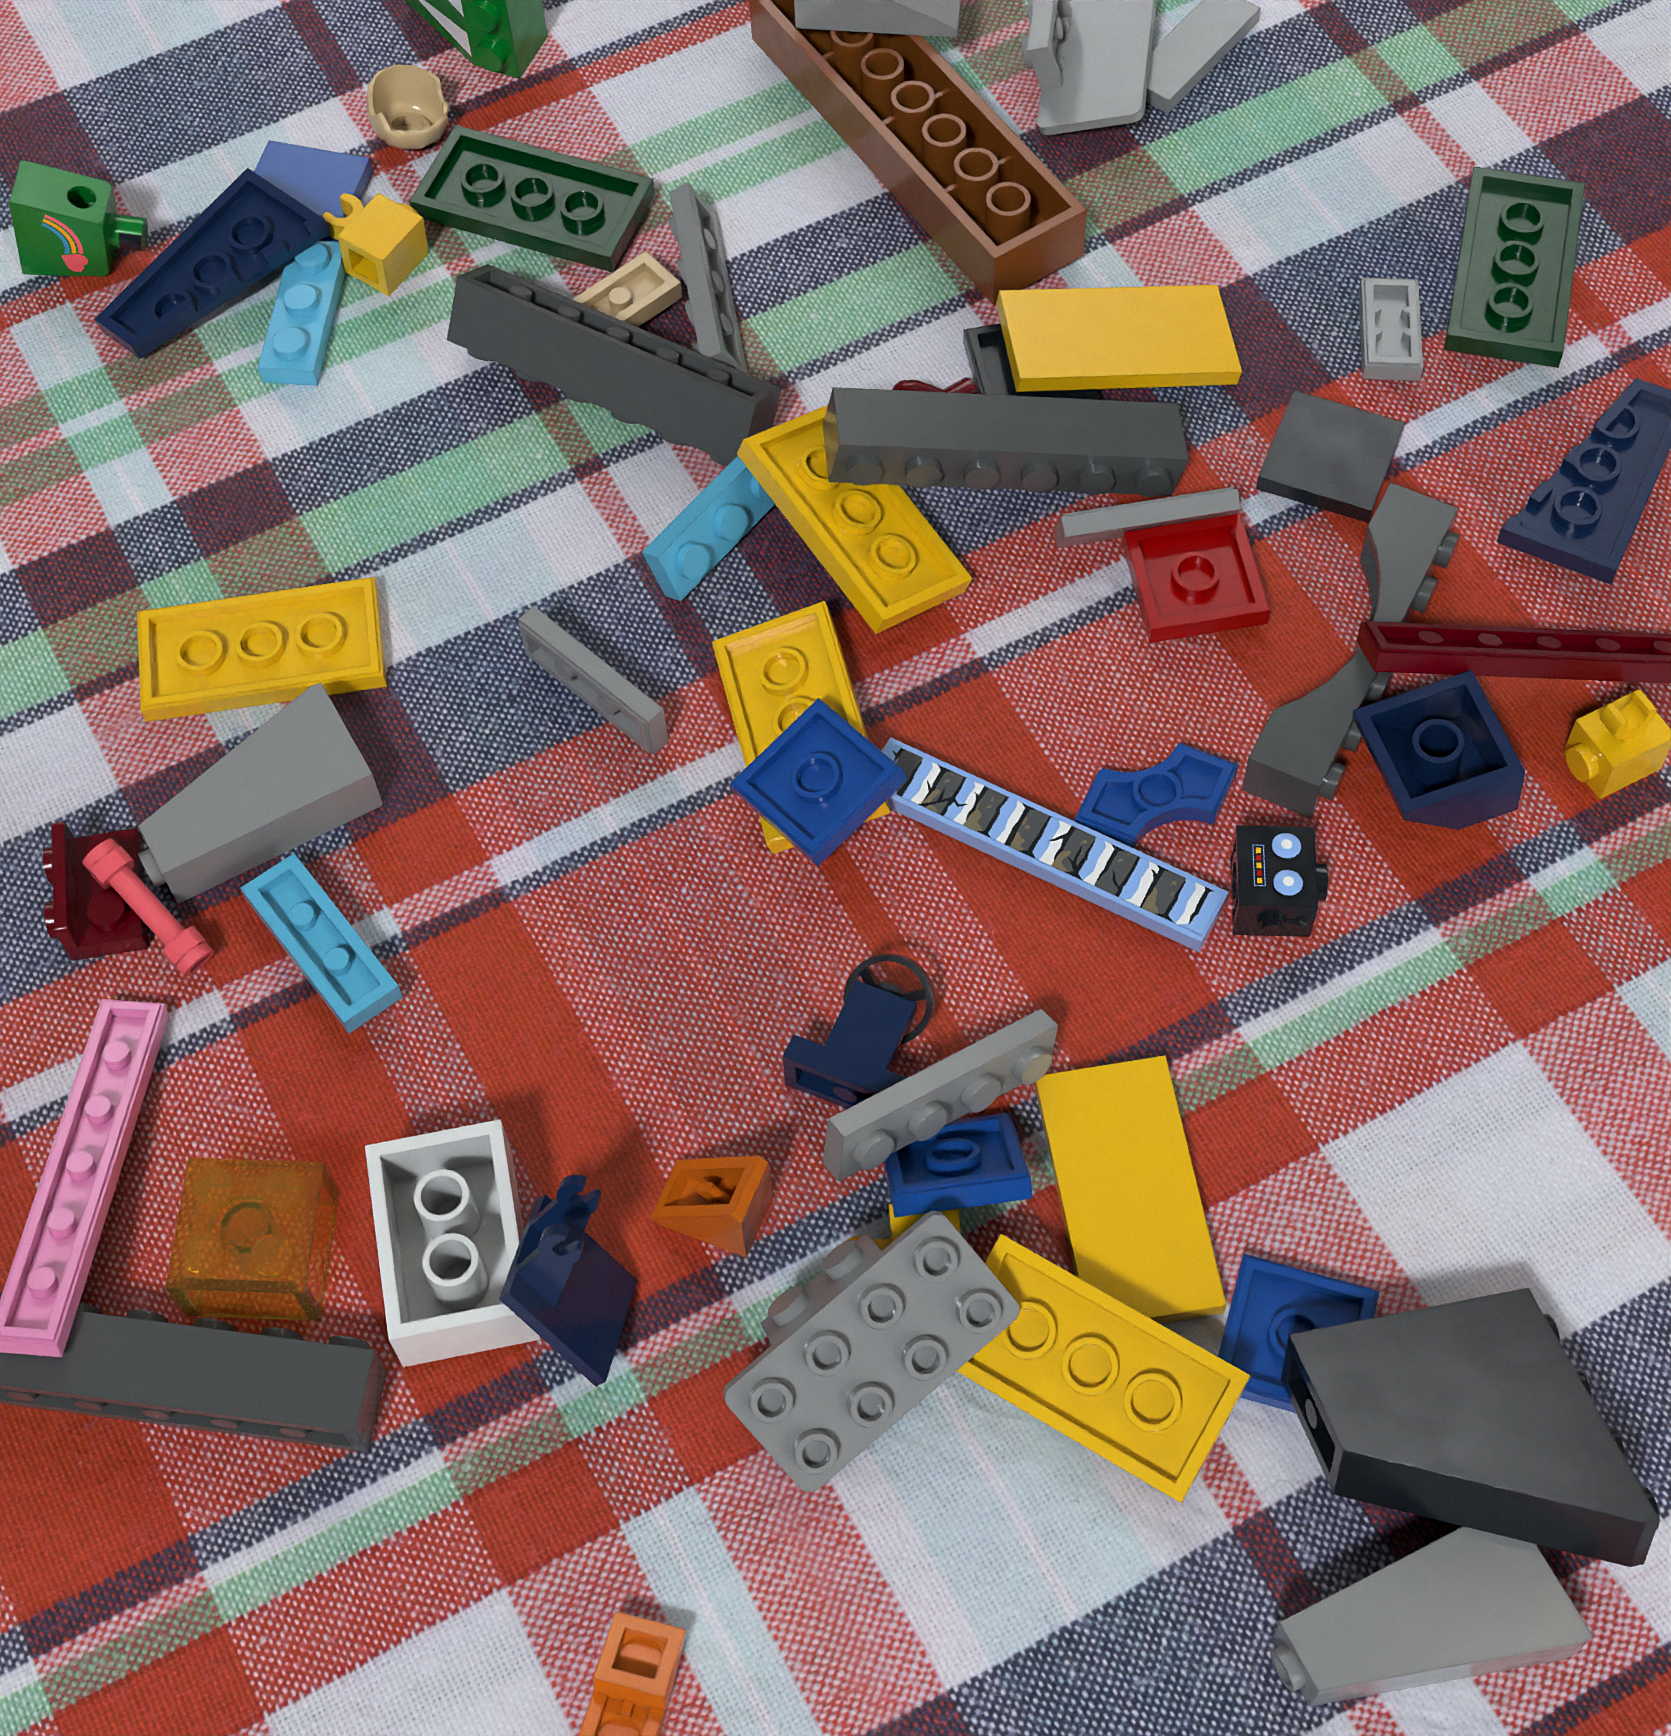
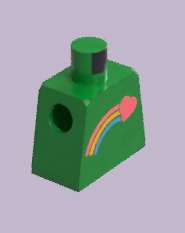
M20 160L9 206L22 274L104 277L111 273L117 248L136 251L145 250L148 236L147 218L117 214L114 189L110 183L81 174Z

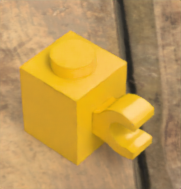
M343 193L340 196L342 212L347 217L337 218L328 212L322 215L331 231L328 235L339 241L346 273L381 293L390 296L429 254L423 217L411 206L405 203L398 204L380 193L364 208L357 197Z
M1638 689L1577 719L1563 754L1574 777L1581 782H1586L1600 800L1660 770L1671 749V729L1657 713V709L1642 690Z

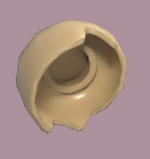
M392 65L377 71L367 88V115L369 123L379 139L385 141L389 146L401 150L422 149L440 140L448 123L449 103L445 101L442 94L440 79L434 73L416 65Z

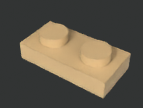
M644 251L572 300L639 327L681 299L682 288L681 282L647 251Z

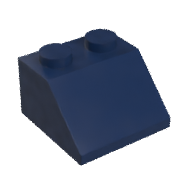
M1472 670L1353 710L1352 717L1403 820L1460 830L1518 810L1525 770Z

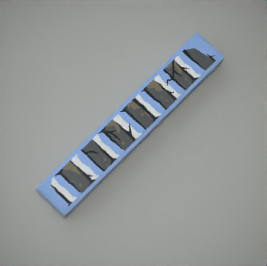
M890 737L882 750L885 755L903 769L907 780L887 799L889 809L1197 952L1201 951L1227 903L1229 892L898 740Z

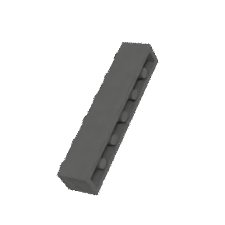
M489 264L457 277L447 341L466 348L467 353L476 359L496 361L514 369L515 374L524 380L544 382L563 390V395L570 400L581 403H593L611 411V415L621 422L641 424L660 432L661 438L676 445H690L708 453L711 460L723 466H728L738 456L737 452L743 439L773 427L782 390L778 386Z
M833 387L822 425L828 481L853 483L861 486L888 484L911 485L917 488L938 486L963 487L973 490L1013 489L1030 492H1084L1090 495L1113 493L1138 494L1145 497L1172 496L1189 460L1178 403Z
M83 1302L79 1303L62 1357L0 1352V1404L367 1453L369 1452L387 1374L376 1351L370 1349L371 1346L367 1342L353 1337L332 1336L329 1338L328 1343L305 1341L300 1334L278 1327H265L261 1330L260 1335L236 1332L235 1327L209 1318L196 1319L193 1326L168 1323L169 1320L166 1317L147 1310H129L126 1317L102 1314L99 1308Z

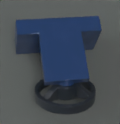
M894 953L876 955L863 961L853 970L845 985L844 1005L825 1045H820L793 1034L782 1056L785 1085L848 1109L907 1078L888 1071L899 1046L920 1035L929 1025L934 1014L936 997L934 986L927 972L917 962L906 956ZM884 961L902 964L917 975L924 988L906 991L896 981L885 980L881 982L869 966ZM859 976H861L863 982L857 981ZM926 999V1010L923 1019L911 1033L905 1035L917 1010V1003L915 1001Z

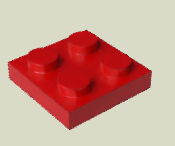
M1240 513L1124 532L1122 547L1149 643L1268 624L1270 607Z

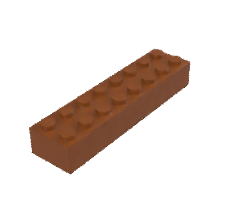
M749 0L752 40L992 304L996 303L999 290H1021L1084 256L1087 208L923 36L800 29L795 27L794 0Z

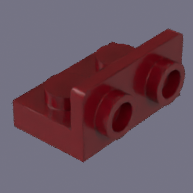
M65 821L52 823V846H47L43 849L45 874L48 882L53 884V901H47L44 905L45 924L50 938L59 939L72 961L148 949L147 925L112 886L104 890L82 864L83 859L93 848L101 842L112 838L134 860L135 866L132 870L145 884V868L138 856V853L144 851V840L139 830L133 828L74 838Z

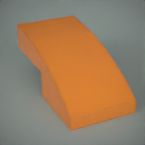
M615 1611L593 1675L594 1691L578 1736H660L681 1659L686 1629Z

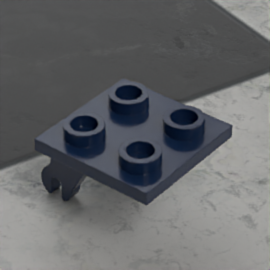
M570 1175L561 1181L556 1198L553 1201L546 1194L535 1199L499 1300L596 1387L607 1380L638 1280L584 1231L591 1214L598 1207L601 1191L595 1189L584 1196L577 1195L576 1193L584 1189L587 1177L583 1175Z

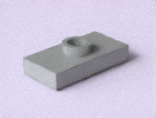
M1361 278L1359 286L1362 379L1420 381L1423 371L1418 279Z

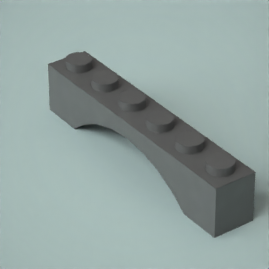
M1390 482L1368 525L1359 560L1368 584L1372 613L1371 621L1410 623L1409 621L1415 610L1426 613L1439 582L1432 575L1437 566L1445 569L1448 568L1461 538V535L1452 532L1458 511L1457 507ZM1359 647L1352 659L1328 682L1303 698L1274 709L1248 758L1242 790L1311 819L1321 798L1332 801L1341 785L1347 766L1339 762L1345 750L1356 753L1363 741V737L1352 717L1353 710L1367 706L1369 702L1376 703L1382 701L1392 680L1393 673L1374 672Z

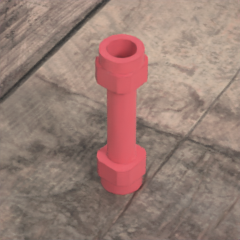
M112 838L101 842L86 855L82 864L89 870L91 876L104 890L111 886L165 945L163 949L164 957L184 977L192 975L210 960L214 950L206 943L205 938L194 926L185 929L133 872L134 860Z

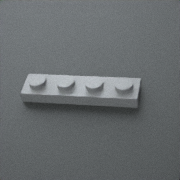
M687 182L669 192L673 216L669 218V225L680 247L681 258L677 259V267L683 281L687 285L689 300L685 302V309L690 322L695 328L698 342L693 345V351L748 374L716 213Z
M1039 1009L829 1118L823 1165L838 1181L862 1169L870 1170L876 1168L890 1154L916 1140L925 1141L932 1138L946 1124L969 1112L977 1113L986 1109L997 1097L1021 1084L1030 1085L1035 1083L1045 1075L1051 1066L1058 1024L1042 1009Z

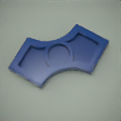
M1179 743L1166 760L1146 770L1119 772L1104 768L1102 770L1099 769L1074 821L1132 848L1148 832L1166 823L1193 820L1214 825L1235 781L1239 765Z

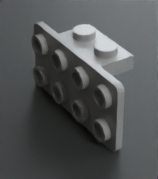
M1028 0L1027 10L1030 31L1029 35L1024 36L1022 39V54L1027 69H1034L1041 88L1037 118L1041 134L1070 133L1134 123L1142 119L1145 113L1157 0Z
M939 1211L926 1213L883 1251L868 1233H865L856 1242L848 1240L832 1250L823 1261V1270L802 1288L800 1286L789 1288L771 1304L768 1309L769 1316L760 1324L772 1346L729 1381L723 1389V1398L730 1410L797 1486L805 1492H814L821 1488L1014 1322L1019 1315L1020 1308L1017 1301L945 1215Z

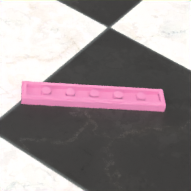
M101 999L0 1298L1 1353L50 1357L63 1356L168 1024L169 1014L166 1005L163 1003Z

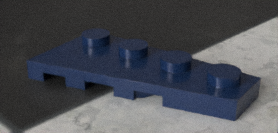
M247 168L94 320L104 334L141 359L331 233L324 218Z
M1636 378L1595 423L1593 431L1580 446L1576 444L1563 459L1561 467L1547 482L1543 481L1532 493L1527 505L1517 516L1513 515L1500 530L1497 543L1611 585L1671 449V390Z

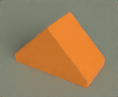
M759 1155L677 1160L650 1219L663 1227L747 1258L773 1201L769 1162Z

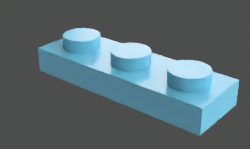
M317 241L285 263L258 364L262 382L318 386L346 274L339 242Z
M738 456L642 551L645 560L666 597L682 601L775 505Z
M294 853L240 888L246 901L348 1034L403 998L398 984Z

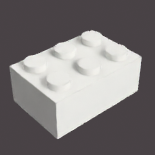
M501 1119L366 1145L365 1152L388 1339L402 1366L407 1367L541 1340L534 1330L499 1300L524 1232L512 1150Z

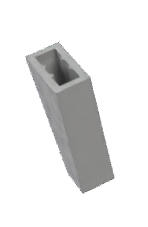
M317 683L305 690L138 825L149 849L138 853V856L155 888L167 882L176 902L180 904L383 806L373 774L322 683Z
M1463 1526L1281 1621L1271 1639L1276 1648L1270 1651V1656L1286 1688L1292 1693L1300 1689L1307 1704L1311 1707L1565 1660L1576 1654L1593 1635L1536 1544Z

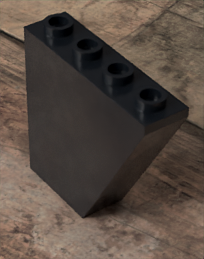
M1529 1288L1289 1334L1281 1381L1334 1495L1627 1567L1643 1565L1645 1563L1660 1522L1656 1500L1646 1486H1640L1625 1459V1451L1619 1434L1613 1427L1606 1426L1592 1401V1393L1586 1376L1580 1369H1574L1560 1344L1559 1331L1555 1321L1549 1314H1543Z

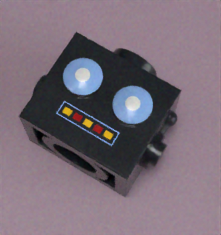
M1236 825L1230 853L1232 934L1310 937L1318 910V902L1326 901L1328 888L1326 863H1316L1314 827Z

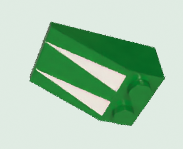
M406 0L420 16L473 65L491 72H498L520 79L548 37L542 0Z

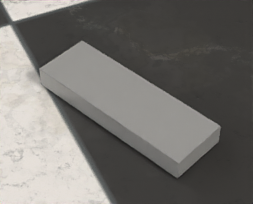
M1202 0L1151 51L1146 102L1168 114L1259 22L1261 8L1247 0Z
M1230 487L1065 513L1054 526L1056 546L1061 548L1123 538L1124 532L1237 514L1241 510L1238 489Z
M535 606L518 619L525 653L529 658L648 753L655 755L669 742L664 709Z

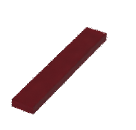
M1365 621L1360 624L1356 640L1374 672L1458 675L1472 670L1475 676L1671 683V634Z

